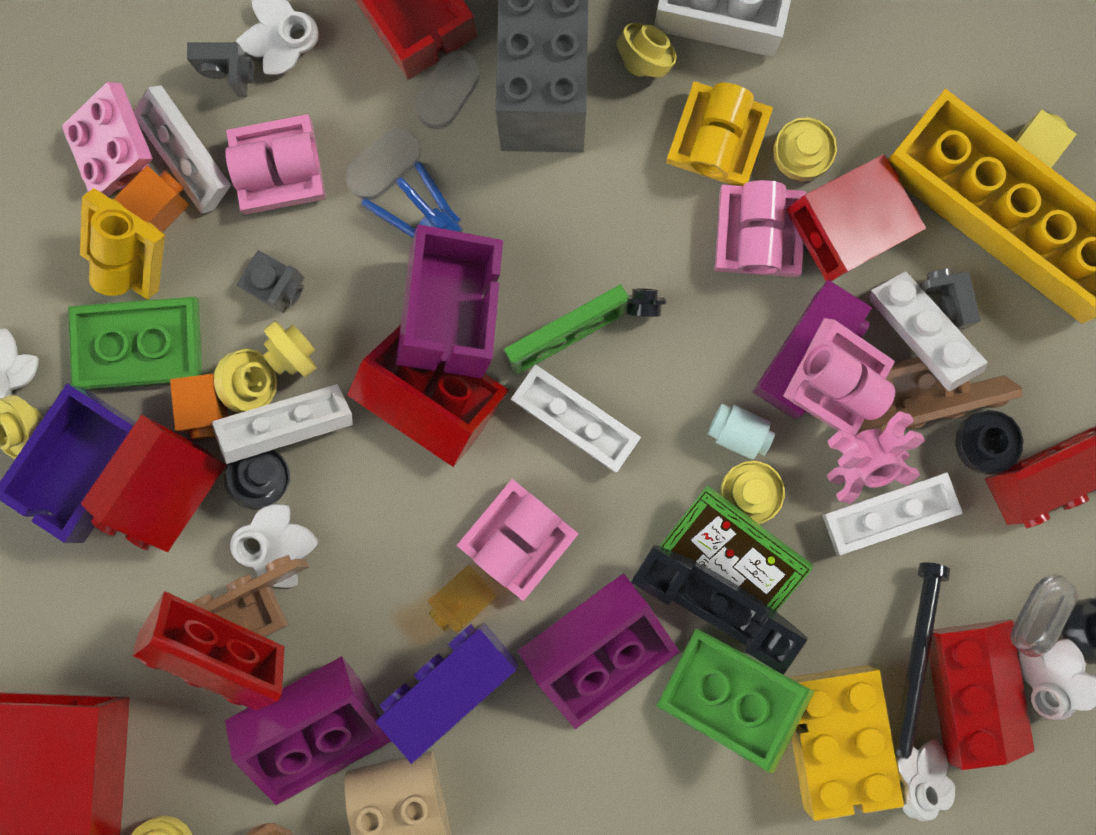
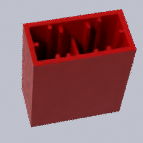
M0 692V835H121L130 697Z

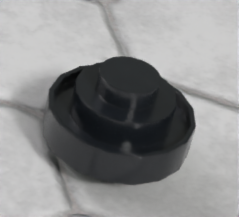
M993 410L975 413L965 419L956 432L955 440L958 457L965 466L977 473L989 475L1007 471L1015 465L1023 452L1024 443L1021 429L1014 419L1003 412Z
M274 449L228 463L223 475L225 489L230 498L241 507L251 510H258L271 504H276L287 491L290 482L289 467L283 456Z
M1096 598L1074 601L1070 606L1066 621L1062 625L1063 639L1072 641L1080 649L1085 662L1089 665L1096 664Z

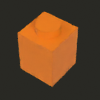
M148 165L114 198L124 208L145 222L153 224L162 233L189 206L179 195L184 187L166 170L159 176Z
M214 374L170 379L175 431L190 434V440L216 438L212 421L228 417V408L224 406L216 394Z

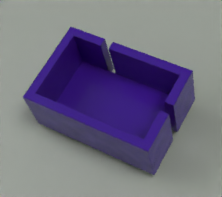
M67 383L1 479L0 501L22 516L34 517L31 522L63 543H84L95 526L91 524V520L94 517L81 505V502L136 421L88 390Z
M485 623L477 630L470 624L448 644L453 650L452 653L445 659L437 653L414 674L419 681L415 686L410 688L405 682L379 705L385 713L375 722L411 764L516 671L519 662Z

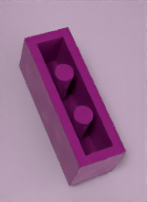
M827 280L818 289L752 393L794 420L801 417L805 412L811 415L783 397L823 319L836 320L862 338L870 326V323L865 318L872 307L832 281Z

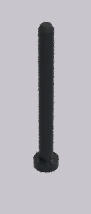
M930 562L919 563L917 574L924 579L894 744L895 756L903 759H908L912 755L941 582L949 581L950 568Z

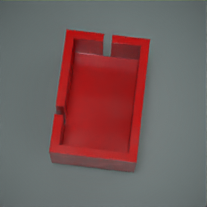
M355 0L407 80L439 61L437 54L439 51L442 50L445 56H448L477 37L474 15L463 0Z

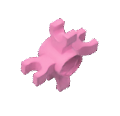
M899 411L890 419L884 432L880 429H869L853 437L851 434L839 430L827 441L830 448L838 449L844 454L837 460L840 467L833 469L826 475L829 482L840 485L845 482V487L836 494L840 502L851 504L859 497L864 485L870 488H878L894 480L901 484L909 485L920 476L917 468H912L904 462L910 457L907 450L915 449L925 441L921 433L911 430L904 436L906 427L914 422L910 414Z

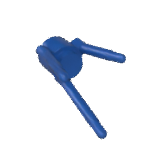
M421 162L416 163L415 167L440 210L438 208L432 210L402 177L397 178V185L425 216L419 225L463 232V228L458 224L461 219L451 210ZM362 200L361 203L365 208L410 237H414L416 231L414 227L370 200Z

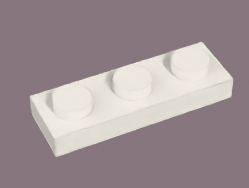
M161 85L148 87L134 110L138 124L178 182L184 187L185 192L199 212L202 214L214 211L231 187V184Z
M906 271L871 290L869 301L948 392L985 371L988 364L985 358Z
M536 364L511 398L513 403L614 473L618 472L641 439L635 432Z
M338 384L218 419L212 421V425L226 464L351 426L353 425V420L348 404Z
M947 472L822 514L835 553L837 556H841L963 514Z

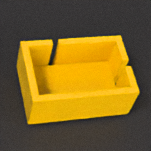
M868 665L788 677L815 691L799 724L806 725V730L798 725L792 736L805 812L814 821L855 815L853 805L863 813L904 807L880 670Z

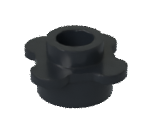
M633 288L632 296H628L627 315L642 317L661 316V305H665L666 300L664 297H658L657 289Z

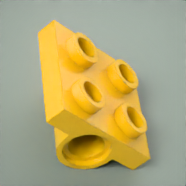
M693 81L666 163L732 186H743L749 181L773 107L754 101V95L749 90L736 84L721 82L711 87Z
M93 188L82 196L80 256L89 261V283L96 292L106 296H119L132 289L149 300L159 291L165 234L159 231L153 224L145 222L124 208L118 201L110 199Z

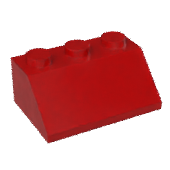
M400 324L361 361L347 396L454 467L474 444L508 394L509 389L486 374L482 378L445 373L444 364L438 363L435 371L396 365Z
M1096 426L1017 462L1007 471L995 473L984 478L1007 525L1024 524L1026 529L1048 521L1051 518L1048 512L1062 506L1064 510H1069L1090 500L1087 493L1096 489Z
M166 591L162 593L138 632L132 654L133 657L140 659L143 664L152 669L165 670L181 677L187 684L193 687L206 688L222 695L228 702L234 705H244L256 711L278 702L282 695L285 646Z
M1007 619L933 629L929 660L943 748L948 763L961 770L1007 765L1034 752L1013 620Z

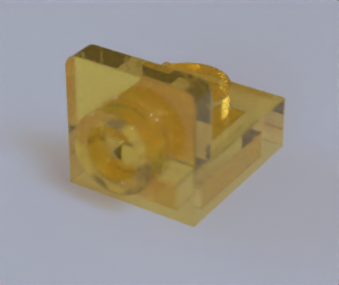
M468 564L437 594L428 600V603L433 607L429 615L445 632L452 628L455 633H458L498 595Z

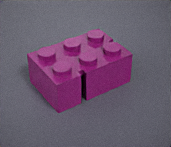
M417 225L409 251L396 365L435 371L438 363L444 364L445 373L477 378L483 377L493 360L500 284L497 280L501 273L503 240Z

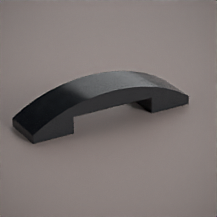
M654 544L631 579L632 584L665 604L669 605L671 601H674L743 643L747 654L783 675L808 641L807 636L743 588L711 569L664 547Z

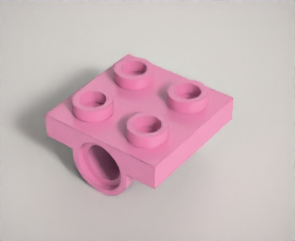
M107 82L62 125L66 140L70 145L88 192L95 188L107 197H110L117 190H123L147 165L150 167L149 162L153 158L122 83Z
M309 114L226 130L229 144L225 151L227 167L232 184L237 190L240 211L244 215L326 199L314 129Z
M768 180L751 181L743 186L722 185L719 193L714 271L798 278L802 274L803 240L785 209L805 195L806 191L786 190V185L783 183Z
M824 318L783 397L835 430L847 432L854 437L857 435L864 419L875 420L885 414L892 405L895 397V388L886 378L895 361L836 320Z
M511 479L456 546L471 557L491 577L524 601L578 536V533L541 501Z

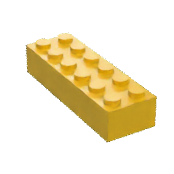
M945 88L888 158L891 167L898 174L901 185L1081 324L1096 318V202Z

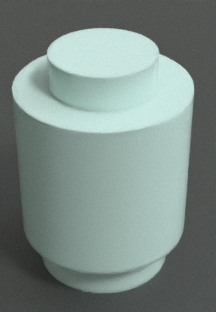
M721 404L713 418L707 435L715 438L716 444L754 460L757 454L766 455L773 442L775 433L769 430L771 421L734 404L731 408Z

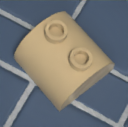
M433 750L423 753L412 764L406 757L347 771L344 789L351 835H452Z

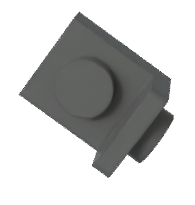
M187 42V60L199 74L212 79H222L226 77V74H229V85L237 96L247 97L248 83H253L254 66L252 59L247 57L238 42Z
M257 250L236 286L284 313L288 305L292 307L300 298L304 289V285L301 284L304 277L294 267L286 266Z
M953 268L936 270L928 273V279L919 285L926 294L942 291L943 297L940 298V310L958 330L967 329L981 321L969 271L954 274Z

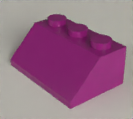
M624 573L517 650L538 686L575 730L680 653L650 606Z
M343 656L284 687L278 702L257 711L248 707L225 720L232 761L275 805L284 802L392 742L375 722L380 715L361 679Z

